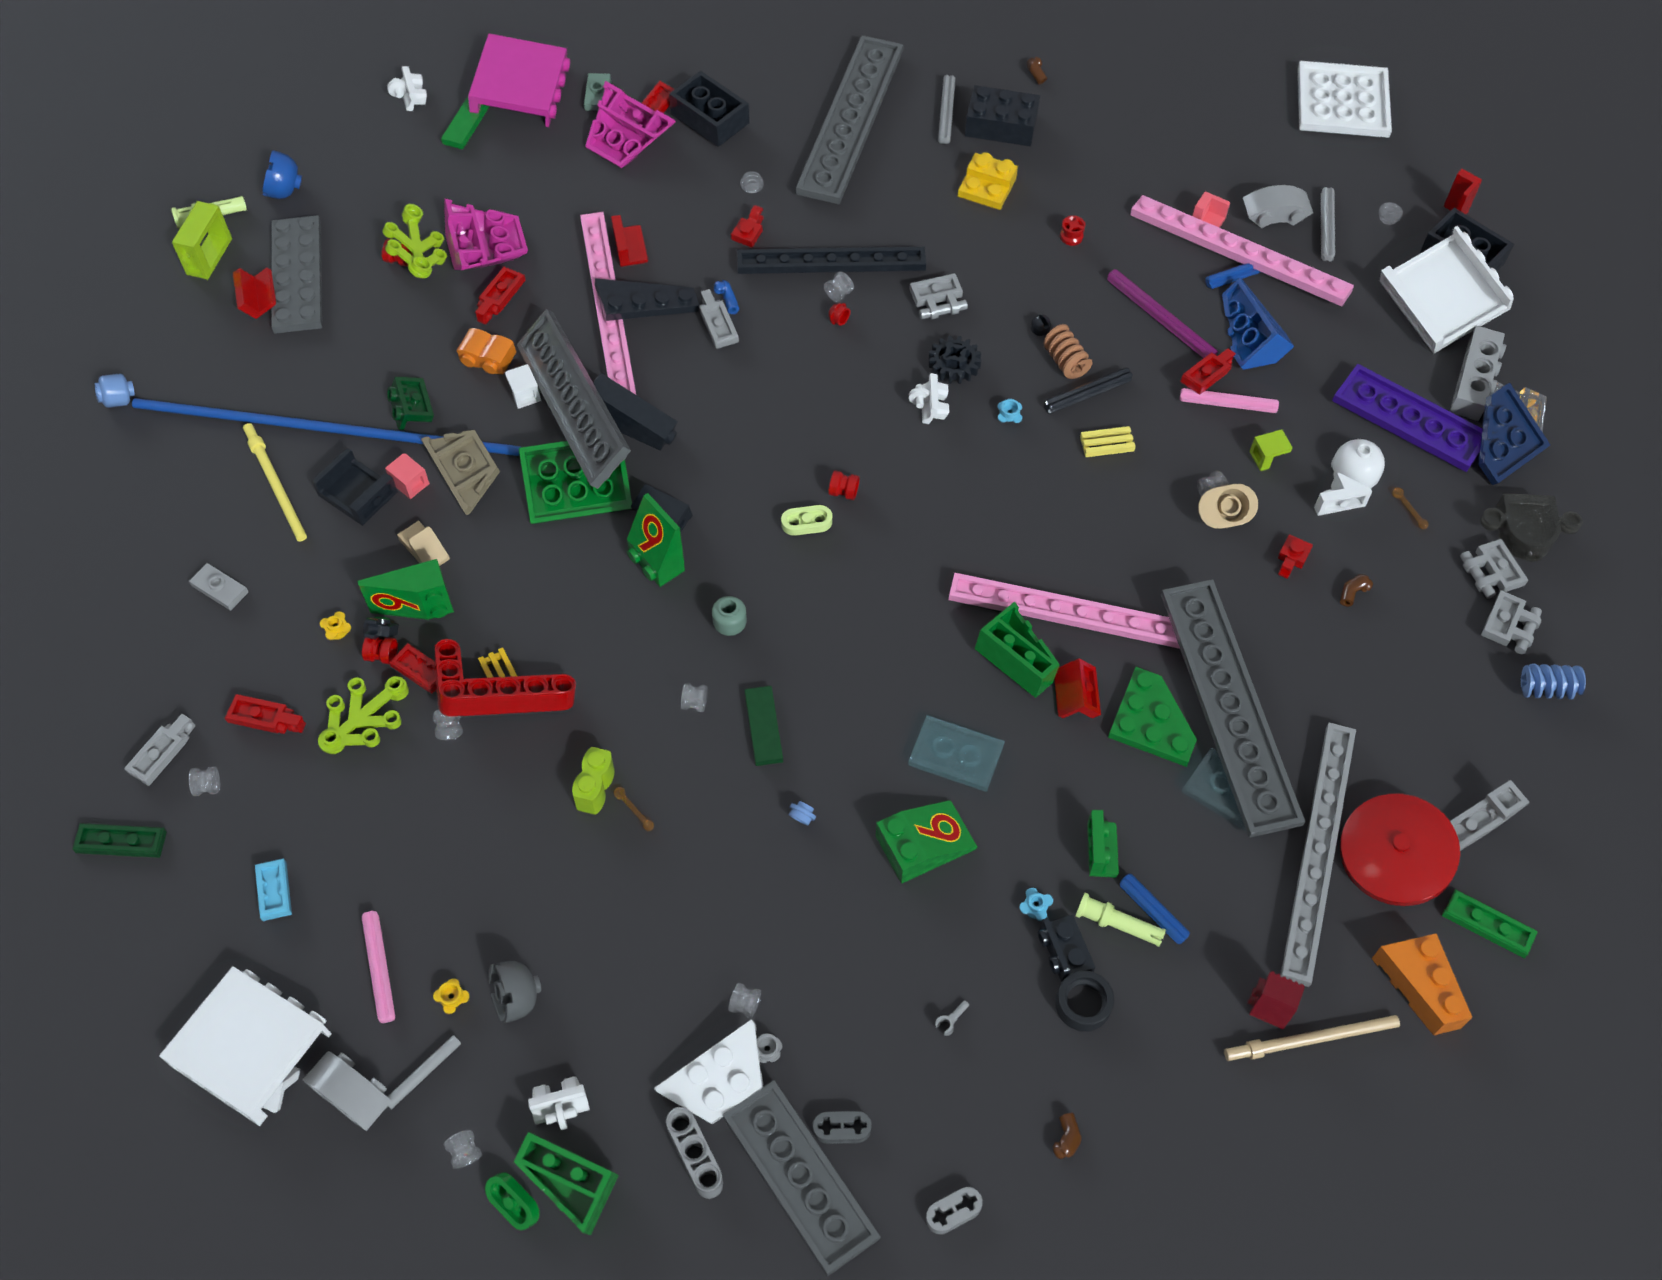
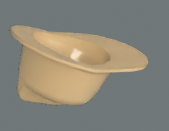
M1232 484L1210 489L1203 494L1199 502L1201 519L1206 525L1217 529L1245 524L1256 515L1258 510V499L1255 492L1243 484Z

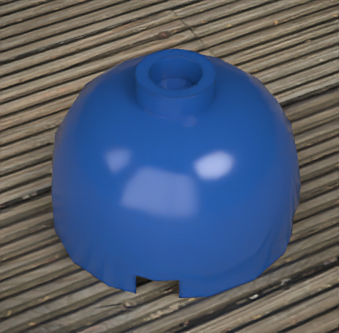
M273 150L269 159L271 164L265 175L263 196L284 199L289 197L295 188H300L302 176L298 175V166L290 156Z

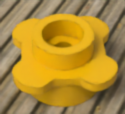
M336 612L334 616L323 618L320 621V626L325 629V636L329 640L341 639L351 630V625L346 623L343 612Z
M457 979L448 980L433 994L434 1000L443 1005V1010L446 1014H453L456 1011V1007L461 1003L468 1002L470 997L467 991L461 989ZM450 994H454L452 999L449 998Z

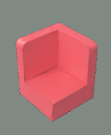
M1205 191L1195 206L1193 217L1220 228L1226 219L1230 202Z
M405 453L385 468L387 474L393 477L396 488L409 499H412L429 485L425 469Z

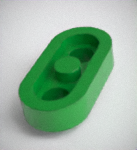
M501 1172L487 1181L485 1192L488 1200L514 1228L525 1230L538 1221L539 1207L536 1201L510 1174Z

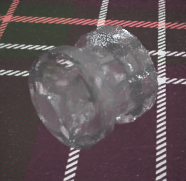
M837 272L833 280H828L824 284V290L830 299L835 302H841L845 294H850L854 290V284L847 274Z
M1219 471L1211 473L1208 478L1203 477L1197 481V488L1201 497L1210 489L1228 485L1225 476Z
M685 683L681 695V709L688 710L689 708H694L697 712H704L708 693L707 686L700 685L699 687H694L691 683Z
M440 710L433 713V722L436 724L434 730L436 738L452 740L462 735L463 728L459 723L461 716H446Z
M208 767L207 770L192 768L190 770L189 787L193 796H200L205 792L211 795L219 793L220 776L217 767Z
M737 983L732 993L728 1010L733 1013L737 1011L742 1012L745 1017L752 1019L760 1001L761 990L756 988L750 990L746 988L745 984Z
M472 1130L459 1132L444 1142L446 1151L451 1153L452 1158L450 1162L453 1168L465 1167L482 1156L480 1148L474 1144L475 1135Z

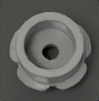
M763 1034L758 1037L757 1046L760 1062L767 1063V1061L775 1062L781 1055L780 1050L782 1049L781 1041L772 1034ZM768 1046L770 1047V1050L765 1051L764 1048Z

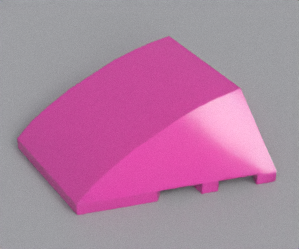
M605 81L603 86L605 89L602 100H599L597 117L592 122L585 147L616 166L623 168L676 121L662 112L654 111L634 100L621 89Z
M444 200L445 236L454 270L496 265L516 259L527 253L528 249L518 216L491 209L484 212L474 209L473 205L470 204L463 207L452 204V200Z

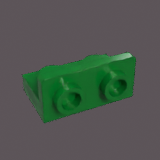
M1091 810L1087 823L1089 876L1117 877L1119 873L1117 825L1114 822L1104 821L1103 810Z

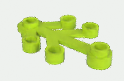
M407 204L402 212L404 223L408 225L410 238L399 230L395 223L387 222L382 230L383 234L388 238H396L397 240L390 239L386 244L385 251L392 256L398 255L408 263V269L415 277L428 278L432 272L431 267L435 264L442 265L447 258V254L439 248L434 249L432 255L427 258L423 256V253L431 247H440L444 241V236L437 231H433L428 238L421 241L418 223L423 216V211L417 205ZM398 241L412 252V255L403 249Z
M397 676L389 678L385 684V689L361 708L366 685L361 678L351 679L348 682V689L351 693L349 717L341 726L340 716L345 708V703L339 695L330 696L326 702L330 711L328 728L318 738L321 750L329 754H337L345 746H377L380 743V736L377 730L373 728L387 727L388 729H396L401 725L402 720L399 713L394 710L386 712L384 716L371 715L390 699L395 701L404 699L409 693L406 681L402 677ZM400 684L397 688H392L394 685ZM355 685H361L359 689H353ZM340 702L337 707H331L333 703ZM392 717L397 718L394 722H388ZM356 728H369L362 734H350ZM375 735L373 740H367L369 736ZM336 737L334 741L328 742L330 738Z

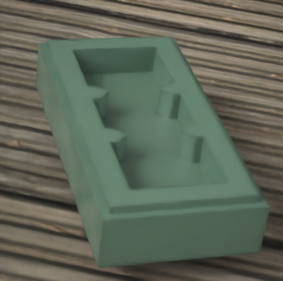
M588 74L584 102L586 111L599 110L598 103L599 100H602L604 94V83L607 81L611 84L610 74Z

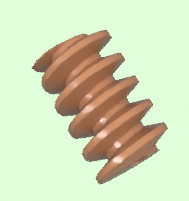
M1066 324L1056 326L1045 337V349L1049 351L1050 356L1053 357L1066 378H1079L1091 368L1092 360L1088 359V354L1079 345V341L1074 338V334L1069 331V327Z

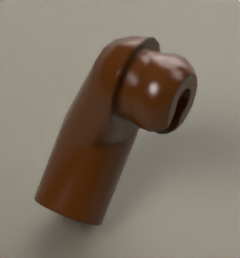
M1359 574L1345 582L1340 604L1350 607L1354 603L1357 591L1366 592L1371 590L1373 582L1369 579V576Z
M1074 1113L1064 1114L1059 1117L1064 1135L1060 1142H1056L1053 1145V1152L1059 1159L1072 1157L1081 1143V1134Z

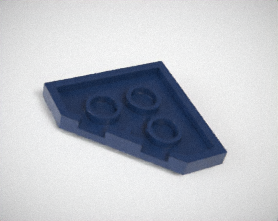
M1510 382L1487 396L1485 403L1478 465L1490 483L1495 485L1550 446L1547 438Z

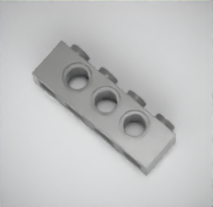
M1475 326L1466 348L1450 408L1451 413L1476 421L1480 420L1483 412H1485L1486 397L1494 392L1497 385V380H1494V376L1497 377L1502 362H1498V359L1503 357L1506 349V344H1503L1505 333Z

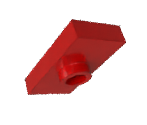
M659 81L643 100L642 104L654 111L658 110L664 113L670 106L669 93L675 89Z
M407 643L389 662L392 668L432 694L437 689L435 661Z

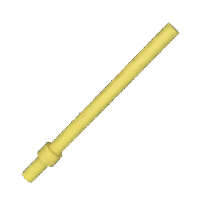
M251 423L245 424L243 430L248 438L247 444L251 452L256 454L297 541H304L307 535L265 451L266 445L263 439L257 435Z

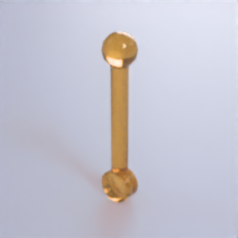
M1395 488L1392 495L1403 502L1418 521L1419 528L1426 529L1429 524L1428 521L1422 519L1404 497L1403 489Z
M616 788L614 790L615 797L623 800L643 823V828L646 831H651L654 828L653 821L647 820L626 797L624 788Z

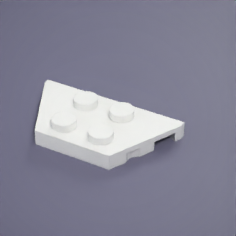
M751 1019L656 1086V1092L690 1110L711 1124L717 1122L723 1117L724 1113L763 1088L755 1022Z

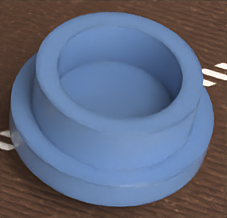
M801 801L797 805L791 803L790 817L807 826L811 820H815L816 816L812 814L814 809Z

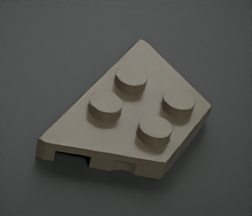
M475 430L463 431L460 434H444V438H422V442L466 515L470 514L500 472Z

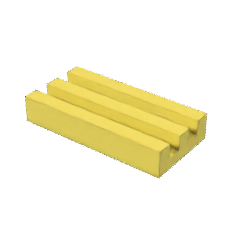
M1130 426L1081 432L1080 439L1085 457L1133 452L1135 450V443L1133 442L1132 434H1130ZM1122 442H1126V443H1124V444H1116V445H1112V444H1113V443H1122ZM1102 445V446H1099V447H1091V448H1089V446Z

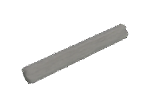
M945 75L943 78L938 141L941 144H948L950 142L955 77L953 75Z
M1324 187L1321 192V259L1330 262L1335 256V196L1332 187Z

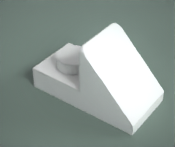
M1336 473L1331 489L1320 493L1314 509L1319 516L1365 507L1372 490L1370 487L1341 473Z

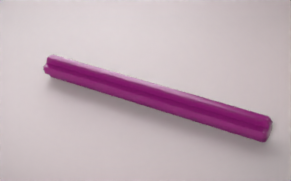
M1114 269L1108 274L1107 280L1201 357L1205 358L1211 352L1217 356L1218 351L1121 272Z

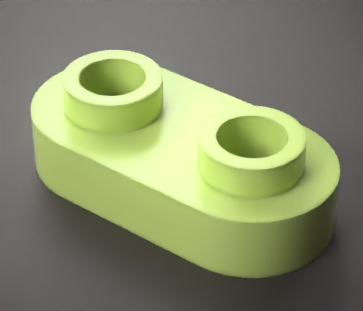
M823 505L788 509L781 517L782 529L789 535L824 532L832 525V512Z

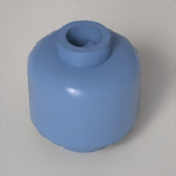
M120 373L100 376L98 383H94L98 403L102 402L107 408L126 406L130 402V396L135 395L132 381H127L126 377Z

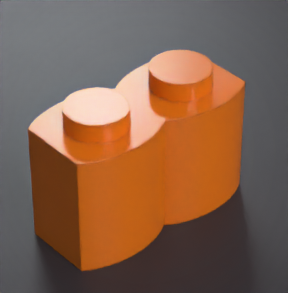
M470 328L458 347L457 353L462 364L467 367L483 368L490 374H504L516 354L514 342L506 337L491 335L483 330Z

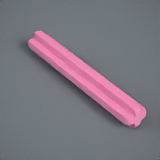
M1187 388L1181 389L1180 401L1270 413H1277L1279 401L1275 399L1204 391L1199 395L1192 389Z
M376 911L365 912L362 914V922L377 1017L380 1023H387L395 1020V1011L380 920Z

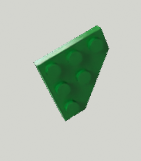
M1135 667L1108 738L1187 767L1197 741L1194 733L1162 676Z

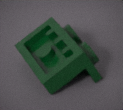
M394 377L391 387L387 389V399L392 404V418L396 420L398 430H404L407 421L432 422L434 414L424 378Z

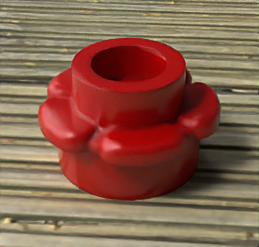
M838 303L830 308L829 317L831 323L842 326L848 321L850 309L846 307L845 303Z

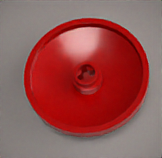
M1386 794L1364 802L1350 815L1341 835L1340 855L1349 878L1366 895L1390 905L1412 906L1435 898L1448 887L1458 869L1460 844L1450 820L1433 804L1412 795Z

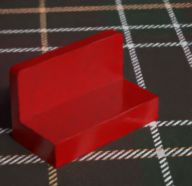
M1461 169L1456 175L1443 207L1450 211L1456 208L1467 214L1482 179Z
M621 215L611 216L620 266L647 263L648 257L641 226L623 228Z
M241 268L233 272L237 308L257 319L276 305L272 271L269 268H265L255 277Z
M1080 658L1059 667L1055 675L1058 716L1065 718L1077 712H1081L1092 719L1100 716L1101 709L1096 667Z

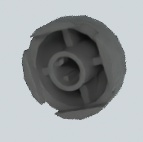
M505 961L490 965L489 984L494 983L495 993H491V998L499 1020L507 1023L528 1015L536 1004L537 993L541 992L539 977L537 975L533 976L531 970L526 965L517 961Z

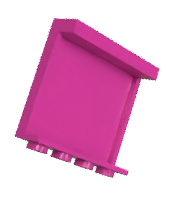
M488 34L468 95L469 112L478 114L481 104L545 116L546 127H549L551 118L555 119L557 105L555 104L556 102L559 103L561 99L560 87L565 85L566 74L564 73L568 72L570 67V58H567V48Z

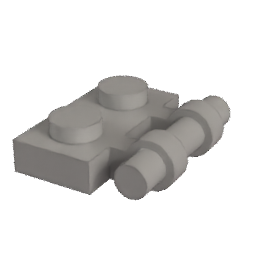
M956 274L910 283V292L916 306L926 305L927 307L926 309L919 310L921 319L930 318L932 320L938 318L939 315L947 313L954 315L958 314L961 310L967 309L966 300H956V298H961L963 293ZM947 301V304L936 305L938 302Z
M1502 539L1478 546L1475 551L1478 555L1477 557L1473 558L1469 551L1460 555L1464 562V569L1467 573H1471L1476 581V588L1479 592H1483L1487 599L1496 595L1492 586L1497 585L1500 591L1507 592L1525 586L1528 582L1527 577ZM1485 566L1490 575L1485 576L1480 567Z
M1501 590L1495 600L1481 636L1504 646H1507L1511 639L1515 640L1517 644L1515 651L1519 654H1525L1527 648L1533 643L1534 630L1540 626L1542 610L1537 607L1531 608L1530 612L1524 610L1525 600ZM1518 621L1523 623V630L1516 627Z

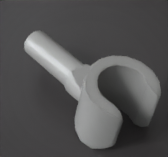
M964 1000L949 1016L943 1015L937 1018L936 1028L942 1022L950 1024L949 1029L944 1032V1036L952 1034L954 1031L953 1024L969 1006L968 1002Z

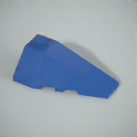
M1241 278L1236 280L1222 294L1225 316L1228 317L1230 325L1228 335L1232 338L1233 345L1230 346L1231 351L1236 353L1234 358L1243 370L1275 364L1294 347L1283 329Z

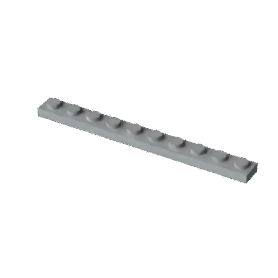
M1328 723L1325 731L1280 974L1281 977L1286 976L1287 980L1292 979L1293 982L1303 983L1307 987L1312 984L1356 734V729Z

